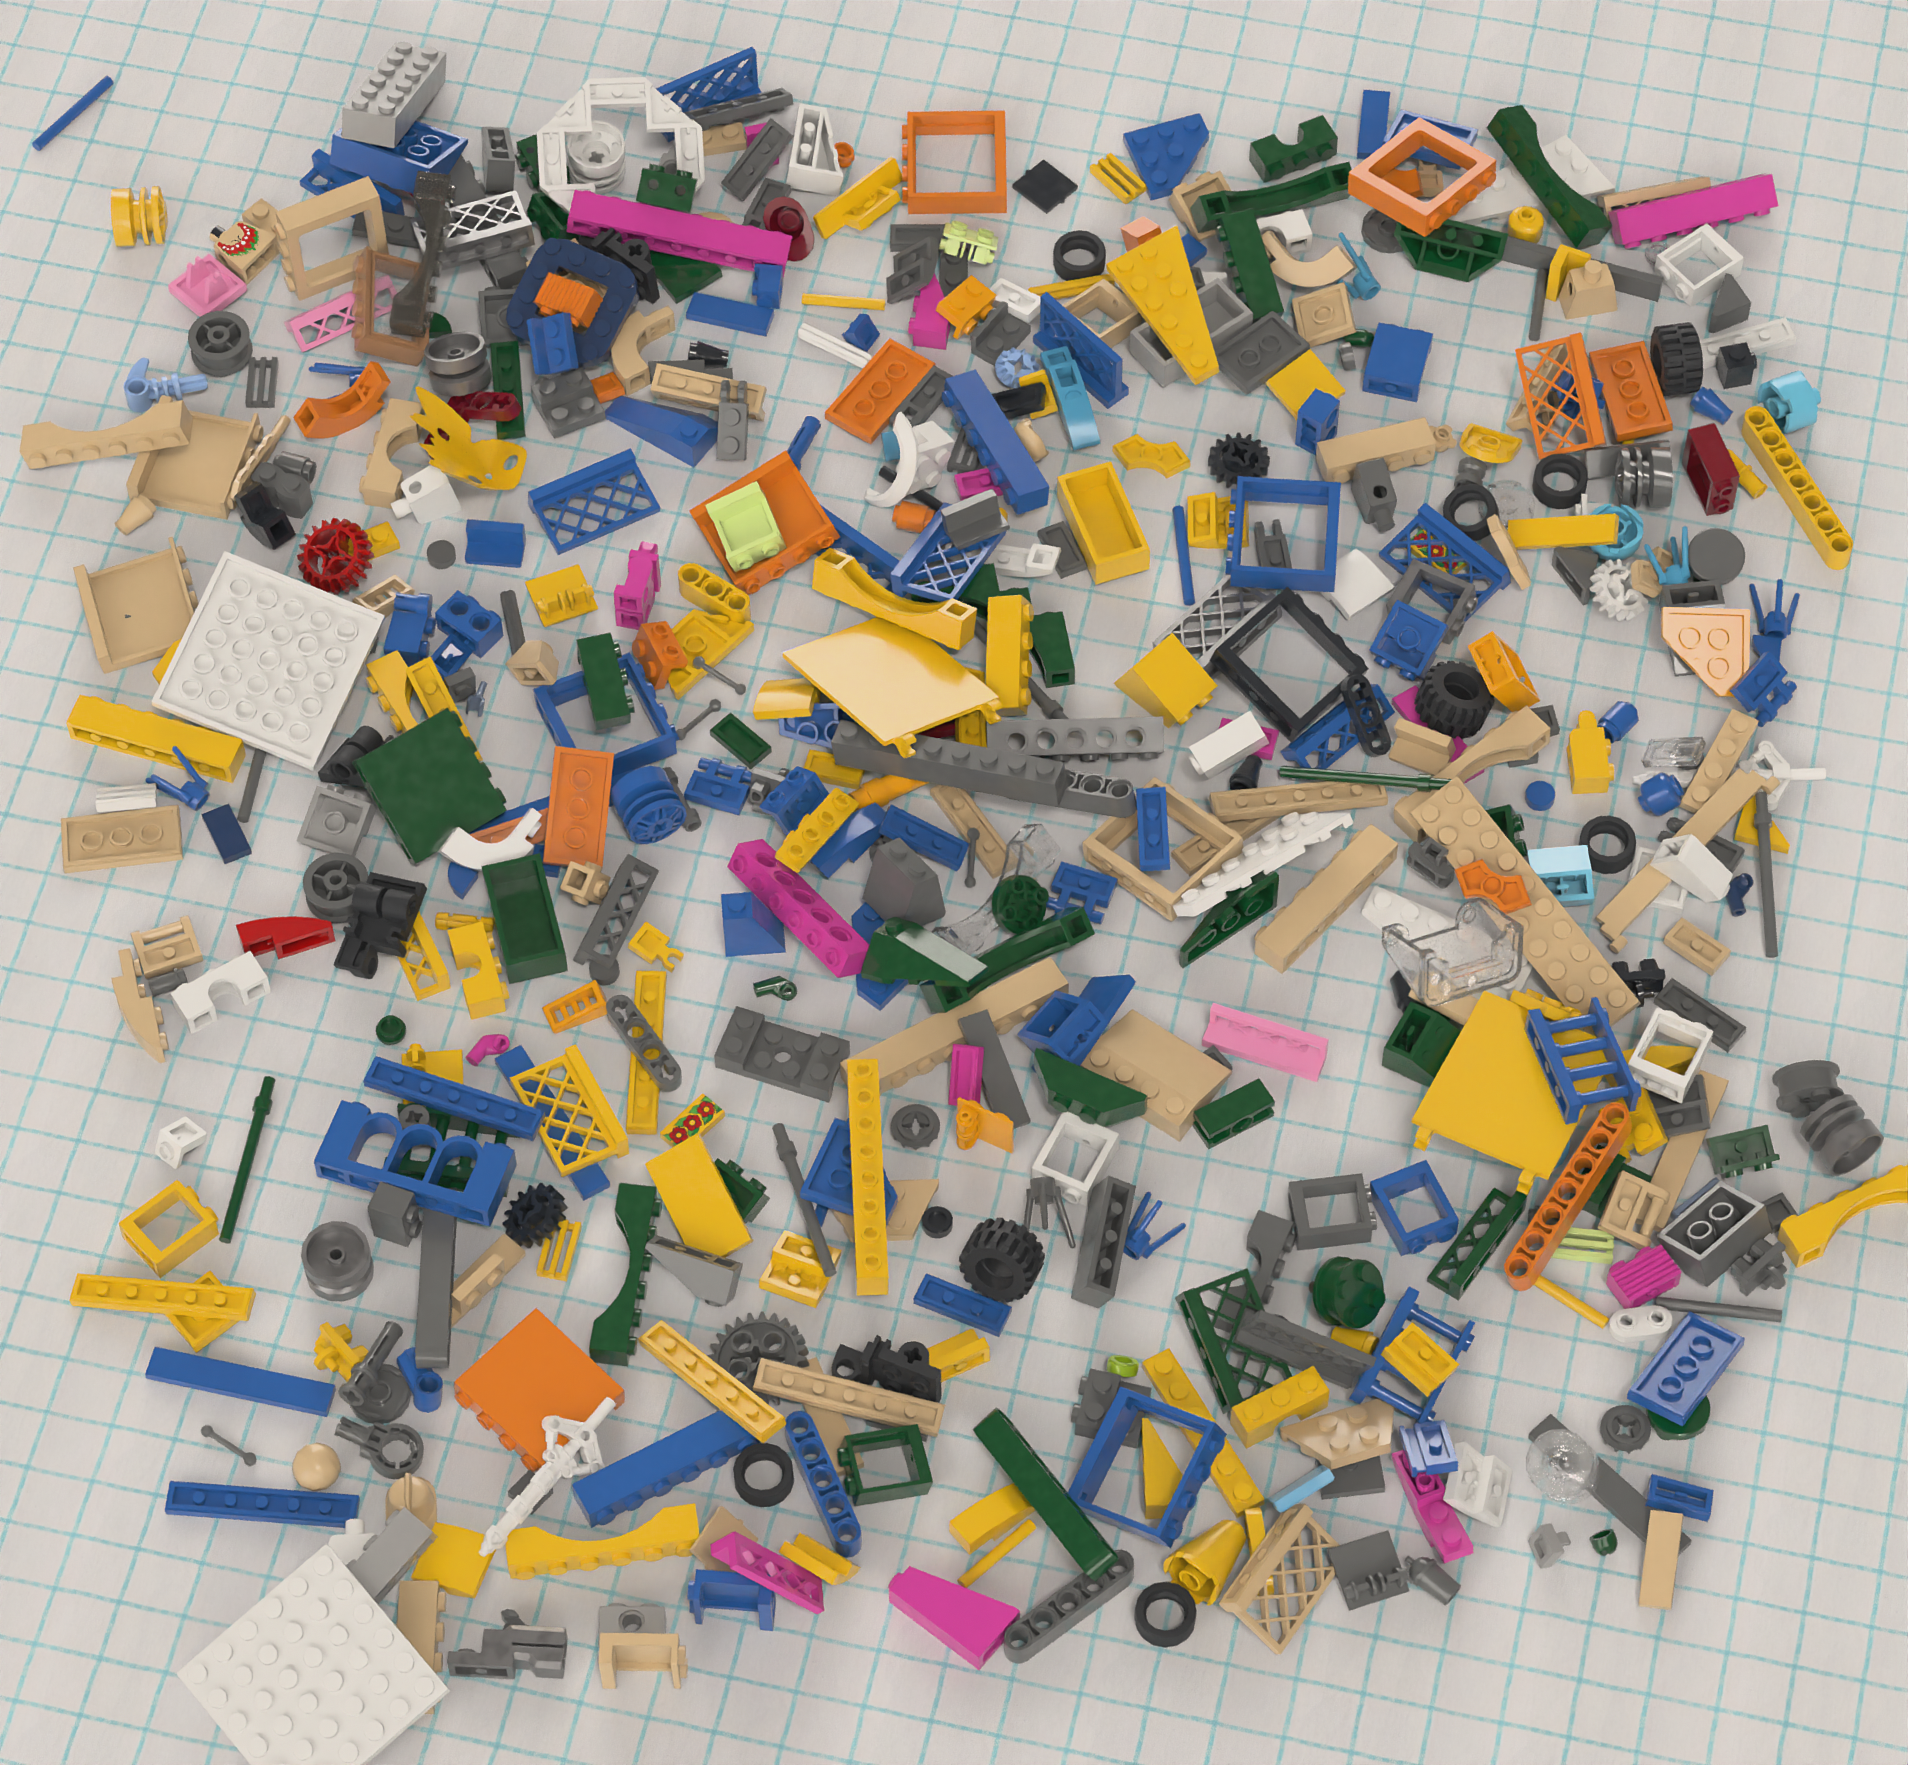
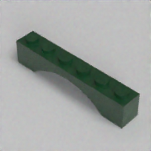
M1519 105L1499 109L1486 127L1563 232L1576 249L1600 244L1613 225L1598 205L1574 191L1553 170L1539 145L1537 124L1525 108Z
M1350 162L1327 166L1302 177L1269 187L1245 191L1223 190L1201 195L1190 207L1198 233L1215 230V226H1217L1222 215L1253 208L1257 220L1261 217L1275 216L1287 211H1296L1348 199L1351 196L1348 194V178L1352 168Z
M1068 907L974 956L975 959L988 966L989 972L971 986H937L935 980H928L919 986L930 1011L946 1013L971 1000L983 989L1010 973L1046 956L1067 949L1091 937L1095 932L1084 907Z
M619 1183L615 1204L616 1224L623 1233L630 1250L629 1269L625 1283L617 1298L605 1312L594 1320L589 1353L590 1358L595 1363L628 1367L630 1355H636L637 1337H634L635 1327H641L643 1311L639 1309L640 1299H646L648 1285L647 1281H644L645 1272H650L652 1267V1254L646 1249V1244L657 1235V1226H654L655 1217L661 1216L662 1199H658L655 1186Z

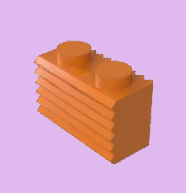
M548 272L534 300V303L540 308L539 313L545 317L559 313H570L572 327L578 328L579 325L587 328L590 327L595 313L598 312L600 303L603 302V298L594 288Z

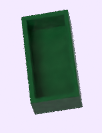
M540 853L481 866L509 984L568 971L566 953Z

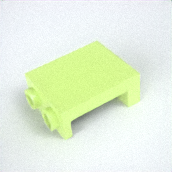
M757 481L705 505L726 551V558L735 572L748 569L754 563L776 556L780 551L787 548L766 495Z

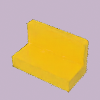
M1560 244L1550 264L1545 299L1556 302L1568 271L1585 267V264L1591 260V254Z
M969 1329L927 1348L929 1352V1365L941 1370V1383L990 1361V1347L984 1337L978 1338L974 1329Z

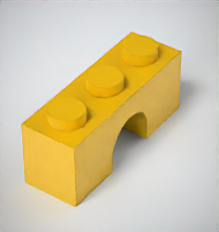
M483 922L447 930L457 970L464 968H476L479 970L477 975L461 980L471 1020L505 1012L504 1000L509 999L506 982H500L498 974H502L499 957H492L491 950L495 949V944L491 931L485 932Z
M1312 1366L1231 1407L1230 1425L1247 1449L1272 1436L1275 1427L1284 1419L1296 1414L1300 1421L1327 1408L1330 1390L1315 1367Z

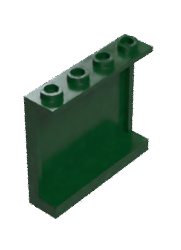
M448 708L439 710L435 715L368 754L352 761L353 766L410 864H417L439 851L456 827H460L466 833H470L507 811L504 806L507 803L505 796L498 787L494 789L489 780L492 777L490 770L484 762L479 763L474 754L477 752L475 744L469 736L464 737L459 728L462 726L460 718L454 710L450 712Z

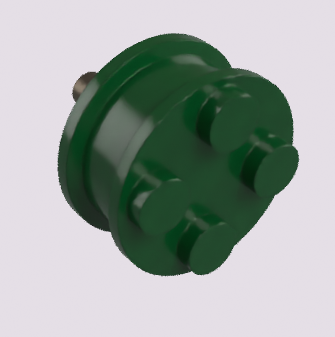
M1342 1256L1333 1257L1321 1266L1315 1280L1309 1284V1291L1313 1293V1303L1318 1316L1330 1325L1363 1328L1376 1318L1386 1300L1383 1280L1378 1268L1370 1261L1363 1259L1352 1260Z

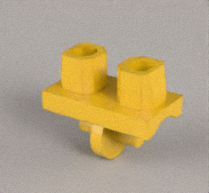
M328 1322L323 1323L319 1327L321 1334L315 1342L314 1351L317 1356L314 1360V1365L318 1370L329 1368L332 1372L338 1371L348 1382L353 1366L357 1363H362L369 1351L363 1345L353 1349L347 1345L351 1343L352 1334L345 1324L332 1327Z

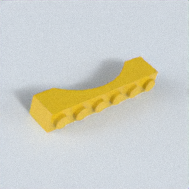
M832 548L826 550L814 561L812 589L828 597H833L847 603L849 606L869 612L875 617L883 618L895 623L899 627L907 628L921 634L923 637L943 643L949 648L960 650L974 638L977 608L953 598L936 603L915 602L902 598L874 581L854 557Z
M398 650L366 664L369 674L365 678L367 685L372 693H378L379 696L377 698L382 710L385 713L390 712L391 716L389 717L396 732L402 731L404 733L416 726L418 723L410 712L414 687L405 671L408 666Z
M1898 1165L1883 1177L1878 1179L1876 1177L1870 1178L1861 1187L1853 1191L1844 1190L1833 1200L1825 1204L1819 1202L1804 1214L1799 1216L1791 1215L1784 1219L1780 1225L1777 1240L1786 1246L1785 1252L1795 1267L1798 1268L1823 1256L1829 1241L1836 1231L1850 1218L1862 1211L1879 1205L1908 1203V1165L1904 1167L1903 1165Z
M693 1503L665 1507L639 1528L622 1536L606 1540L579 1541L565 1539L533 1526L513 1529L507 1536L508 1541L505 1543L510 1579L529 1580L534 1578L535 1575L549 1573L556 1576L565 1574L569 1570L581 1569L592 1571L599 1568V1566L611 1564L614 1566H625L630 1564L631 1561L646 1560L654 1562L661 1560L663 1557L673 1555L688 1557L693 1555L689 1550L700 1534L696 1505Z

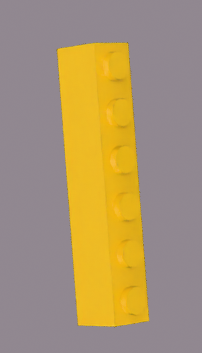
M80 694L66 721L70 738L186 770L172 750L173 746H177L198 774L230 783L234 782L246 756L243 740L240 738L214 732L204 726L196 727L185 724L179 719L160 717L150 711L142 712L131 709L125 704L109 703L96 696L88 697Z

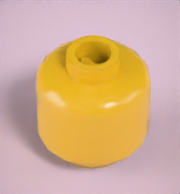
M1521 206L1514 209L1508 219V236L1537 244L1543 233L1544 218L1542 213L1531 206Z

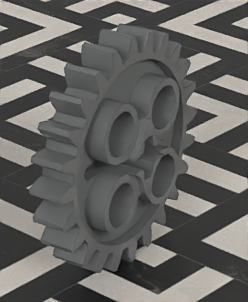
M761 1311L758 1319L755 1320L753 1315L748 1313L746 1322L736 1317L737 1326L733 1328L731 1325L726 1324L725 1327L728 1333L726 1335L716 1334L720 1344H710L714 1354L708 1355V1357L734 1378L740 1372H747L745 1376L736 1379L768 1405L770 1400H774L777 1405H780V1397L753 1391L760 1360L764 1358L800 1368L808 1367L809 1362L805 1356L809 1354L807 1346L804 1345L806 1343L802 1334H799L796 1325L790 1326L786 1317L779 1322L776 1313H773L769 1320H767L764 1311ZM750 1343L746 1349H739L741 1345ZM781 1344L779 1348L769 1350L772 1345Z

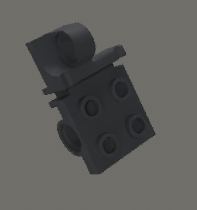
M612 227L606 233L602 231L595 238L582 235L578 239L579 245L626 265L636 278L640 300L645 299L653 305L660 298L649 246L645 241L631 239L622 245V235L619 232L615 234Z
M361 726L351 738H347L318 771L321 782L366 787L352 761L394 738L393 735H389L383 741L382 736L377 730L370 726Z
M370 872L366 883L360 882L353 892L352 908L354 914L352 918H347V922L351 927L344 926L343 928L345 937L333 965L336 968L350 971L354 976L372 979L378 967V952L404 958L407 950L401 941L407 942L427 891L425 884Z
M876 1335L873 1343L868 1341L863 1352L840 1344L832 1363V1376L854 1382L859 1381V1383L872 1386L874 1380H877L883 1389L937 1403L940 1402L942 1398L941 1370L929 1365V1352L922 1343L916 1341L907 1342L899 1348L898 1352L890 1350L891 1340L881 1341V1336ZM840 1366H844L854 1370V1372L849 1376H842L837 1370Z

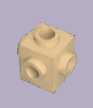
M570 861L560 889L573 894L571 900L588 906L589 901L600 905L602 899L608 893L611 877L601 873L603 867L586 861L583 866Z

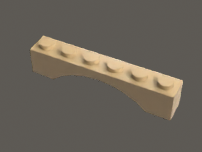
M183 400L156 404L144 414L129 422L99 431L69 430L59 427L50 421L23 425L19 452L28 467L35 469L190 444L193 417Z
M1526 705L1519 712H1512L1497 729H1490L1475 746H1468L1454 762L1446 763L1433 778L1454 779L1458 776L1464 783L1474 774L1495 764L1513 760H1528L1550 743V727ZM1432 789L1431 792L1416 790L1410 796L1402 797L1395 804L1394 823L1413 842L1416 841L1420 844L1429 836L1410 812L1438 790Z

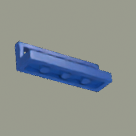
M318 148L311 155L314 167L300 180V186L318 196L362 179L364 176L354 172L343 171L340 167L330 164V155ZM318 175L327 180V184L314 185L311 182ZM372 181L380 196L382 211L405 216L402 199Z
M821 505L840 535L839 539L824 549H844L847 555L850 556L851 554L858 563L868 566L869 572L866 573L872 579H886L889 581L890 584L885 589L893 593L890 574L900 561ZM821 549L815 554L819 557L825 550Z
M1370 684L1375 698L1383 709L1382 717L1386 721L1395 711L1378 684ZM1365 698L1356 701V705L1366 702ZM1344 700L1280 751L1286 761H1297L1300 767L1311 768L1305 757L1312 751L1320 752L1319 763L1315 768L1327 769L1360 742L1357 733H1348L1351 718ZM1362 708L1360 718L1364 723L1368 724V720H1372V717L1369 716L1370 710ZM1376 726L1366 729V732L1369 733L1375 730ZM1333 734L1341 735L1339 748L1336 751L1328 750L1329 737Z

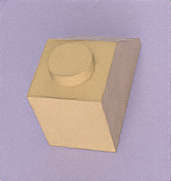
M527 640L505 665L521 685H553L557 679L559 661L553 655V649L548 643L542 640Z

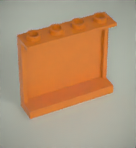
M786 450L689 510L734 585L747 595L756 593L763 585L773 579L780 578L787 570L797 564L804 563L811 555L831 546L835 540L840 538L834 525ZM757 481L766 495L787 548L780 551L776 556L754 563L748 569L735 572L726 558V551L705 505Z
M537 1308L454 1381V1397L459 1405L466 1410L470 1408L476 1413L478 1422L486 1430L492 1429L499 1435L500 1443L508 1451L514 1449L521 1456L520 1460L523 1465L532 1472L535 1470L538 1472L546 1463L542 1457L543 1452L547 1448V1442H545L546 1431L542 1428L543 1418L556 1415L560 1418L585 1423L606 1397L611 1398L616 1403L615 1410L625 1403V1390ZM558 1434L555 1444L563 1447L569 1440L567 1437Z

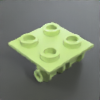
M952 221L951 224L945 223L943 236L948 238H942L939 249L944 250L943 253L957 256L962 241L963 246L960 258L963 257L966 243H969L971 248L967 260L971 259L974 245H976L973 261L984 265L986 263H993L995 253L990 252V250L996 251L998 237L994 236V232L979 228L978 231L967 228V224L959 221Z

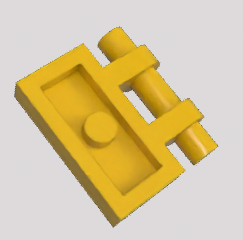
M1528 988L1525 993L1513 989L1509 1001L1530 1010L1540 1008L1543 1016L1553 1020L1583 1015L1580 1010L1572 1006L1565 1007L1561 1001L1544 997L1543 994Z
M1641 1087V1097H1638L1635 1111L1629 1112L1632 1122L1631 1133L1618 1154L1626 1157L1625 1164L1632 1160L1629 1154L1630 1150L1636 1148L1637 1153L1644 1156L1669 1142L1649 1094L1643 1087ZM1621 1098L1616 1101L1618 1103H1622L1627 1107L1624 1098ZM1622 1118L1612 1119V1121L1610 1122V1124H1614V1125H1615V1124H1619V1123H1621L1624 1119H1622Z

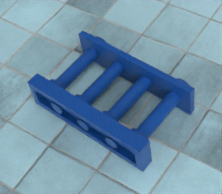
M1597 997L1591 998L1588 1014L1551 1022L1548 1019H1544L1540 1008L1528 1010L1524 1030L1565 1124L1576 1123L1580 1109H1583L1584 1105L1624 1098L1629 1112L1635 1111L1638 1097H1641V1086L1639 1081L1634 1079L1610 1027L1608 1012L1606 1008L1601 1007ZM1592 1026L1596 1035L1595 1039L1565 1045L1555 1043L1552 1037L1553 1033ZM1602 1050L1607 1060L1604 1063L1570 1069L1565 1067L1562 1058ZM1613 1074L1618 1085L1580 1093L1575 1090L1573 1081Z
M1409 1286L1401 1296L1371 1356L1376 1357L1374 1367L1361 1374L1349 1399L1361 1404L1366 1396L1371 1398L1375 1396L1417 1419L1415 1422L1417 1424L1433 1421L1436 1412L1432 1408L1446 1380L1431 1393L1423 1408L1380 1385L1381 1381L1376 1379L1380 1370L1383 1372L1388 1370L1411 1383L1381 1356L1382 1351L1404 1330L1402 1326L1407 1319L1411 1322L1413 1319L1455 1342L1450 1356L1456 1361L1461 1350L1467 1352L1475 1337L1470 1333L1475 1322L1469 1320L1462 1331L1453 1328L1419 1309L1420 1305L1415 1303L1420 1292Z

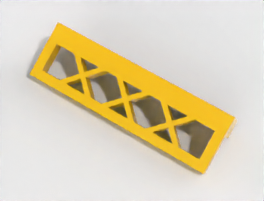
M420 911L413 924L412 935L409 941H401L407 950L405 957L397 956L417 1001L451 988L448 971ZM410 951L423 955L419 966L406 961ZM421 974L432 977L436 984L419 989L417 982Z

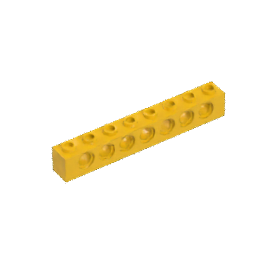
M878 1059L847 1060V1086L857 1296L887 1295L888 1256Z

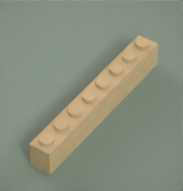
M1048 957L979 992L971 1000L946 1013H937L840 1062L841 1079L847 1086V1060L878 1059L879 1091L881 1096L882 1093L893 1087L899 1088L905 1085L909 1079L919 1074L929 1073L935 1066L945 1061H952L953 1044H966L958 1023L959 1018L987 1009L997 1035L1006 1034L1015 1025L1023 1021H1029L1056 990L1069 994V983L1052 958Z

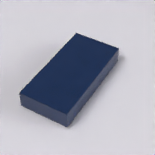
M229 803L201 814L224 865L252 854L247 839Z

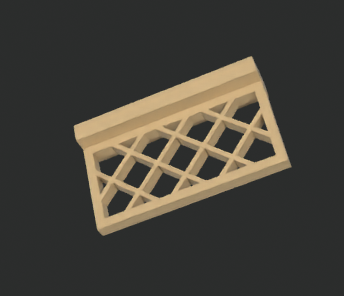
M1295 1504L1281 1513L1218 1603L1226 1612L1236 1614L1275 1654L1283 1652L1336 1575L1333 1563L1330 1566L1323 1567L1321 1548L1328 1547L1330 1549L1340 1545L1311 1517L1313 1511L1306 1504ZM1305 1525L1312 1531L1313 1545L1302 1546L1301 1531ZM1313 1548L1315 1568H1304L1302 1549ZM1289 1550H1294L1296 1569L1285 1570L1284 1555ZM1315 1571L1316 1586L1312 1591H1306L1304 1572ZM1296 1573L1298 1592L1287 1593L1285 1574ZM1271 1575H1277L1279 1594L1267 1595L1266 1581ZM1298 1596L1299 1611L1295 1616H1289L1287 1597ZM1279 1598L1281 1617L1269 1618L1268 1599ZM1253 1600H1260L1261 1619L1254 1620L1246 1612ZM1281 1621L1282 1635L1278 1641L1271 1636L1270 1622Z

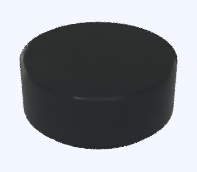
M941 1206L927 1209L922 1216V1228L925 1234L936 1239L946 1237L953 1228L951 1212Z

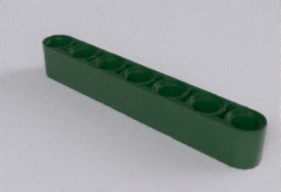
M996 1407L973 1428L977 1437L1081 1569L1094 1581L1103 1576L1120 1558L1011 1420Z

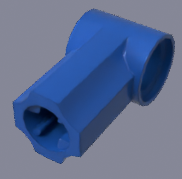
M415 1347L404 1350L397 1357V1365L413 1394L414 1406L421 1412H434L441 1406L442 1378L432 1368H416Z

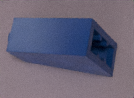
M752 892L721 894L726 957L786 953L784 924Z

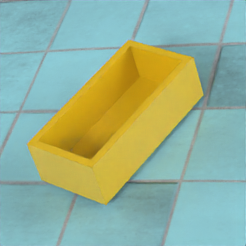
M1112 462L1057 476V498L1095 585L1149 570L1150 548Z

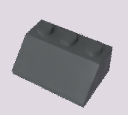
M1720 1180L1658 1233L1656 1238L1685 1275L1708 1287L1726 1272L1739 1257H1743L1760 1238L1764 1239L1772 1230L1764 1204Z

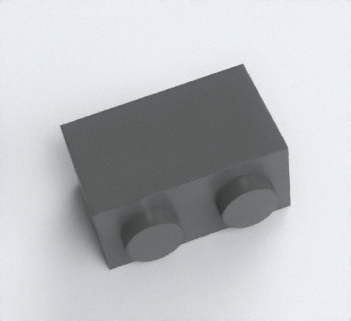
M379 1182L367 1207L373 1234L375 1237L408 1248L412 1238L418 1237L422 1227L415 1194Z

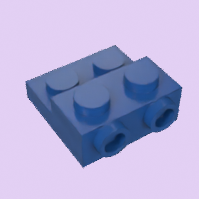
M1396 600L1369 651L1372 655L1376 656L1373 661L1387 669L1391 665L1401 669L1399 674L1412 682L1415 681L1416 677L1424 680L1437 656L1436 651L1449 626Z

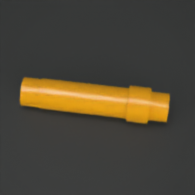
M886 775L881 778L876 777L861 784L859 789L848 795L859 802V806L855 810L856 812L875 802L880 807H884L889 804V801L922 787L929 782Z

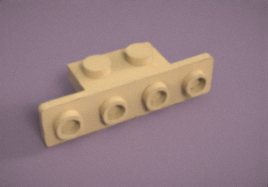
M503 1234L454 1281L453 1293L451 1294L453 1305L451 1328L471 1309L475 1308L492 1288L499 1285L504 1276L525 1257V1250L507 1235Z

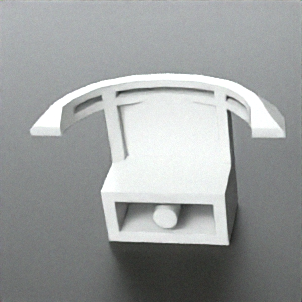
M902 412L897 414L893 423V431L900 447V460L895 470L897 476L885 493H879L868 488L863 497L864 500L873 506L891 507L898 504L907 494H913L919 490L934 487L939 483L942 478L941 473L951 456L950 452L955 441L933 420L912 428L909 420Z

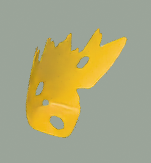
M420 386L415 387L426 416L413 413V415H410V418L434 436V438H430L434 446L419 443L434 459L430 460L429 464L441 469V472L480 489L510 490L519 484L527 458V451L523 447L499 439L480 440L472 443L471 427L463 418L433 393ZM438 428H441L449 435V441H446L438 434ZM516 455L518 457L517 464L512 469L505 470V461L510 456ZM490 473L492 479H487L485 475ZM468 476L477 478L482 484L472 481Z

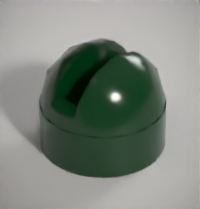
M1613 1529L1600 1531L1590 1537L1593 1549L1601 1556H1606L1607 1553L1613 1554L1617 1549L1618 1541Z

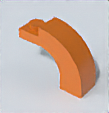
M370 361L356 382L347 391L329 399L307 397L293 418L307 438L321 439L339 436L359 427L381 409L385 404L381 395L391 381L379 362Z

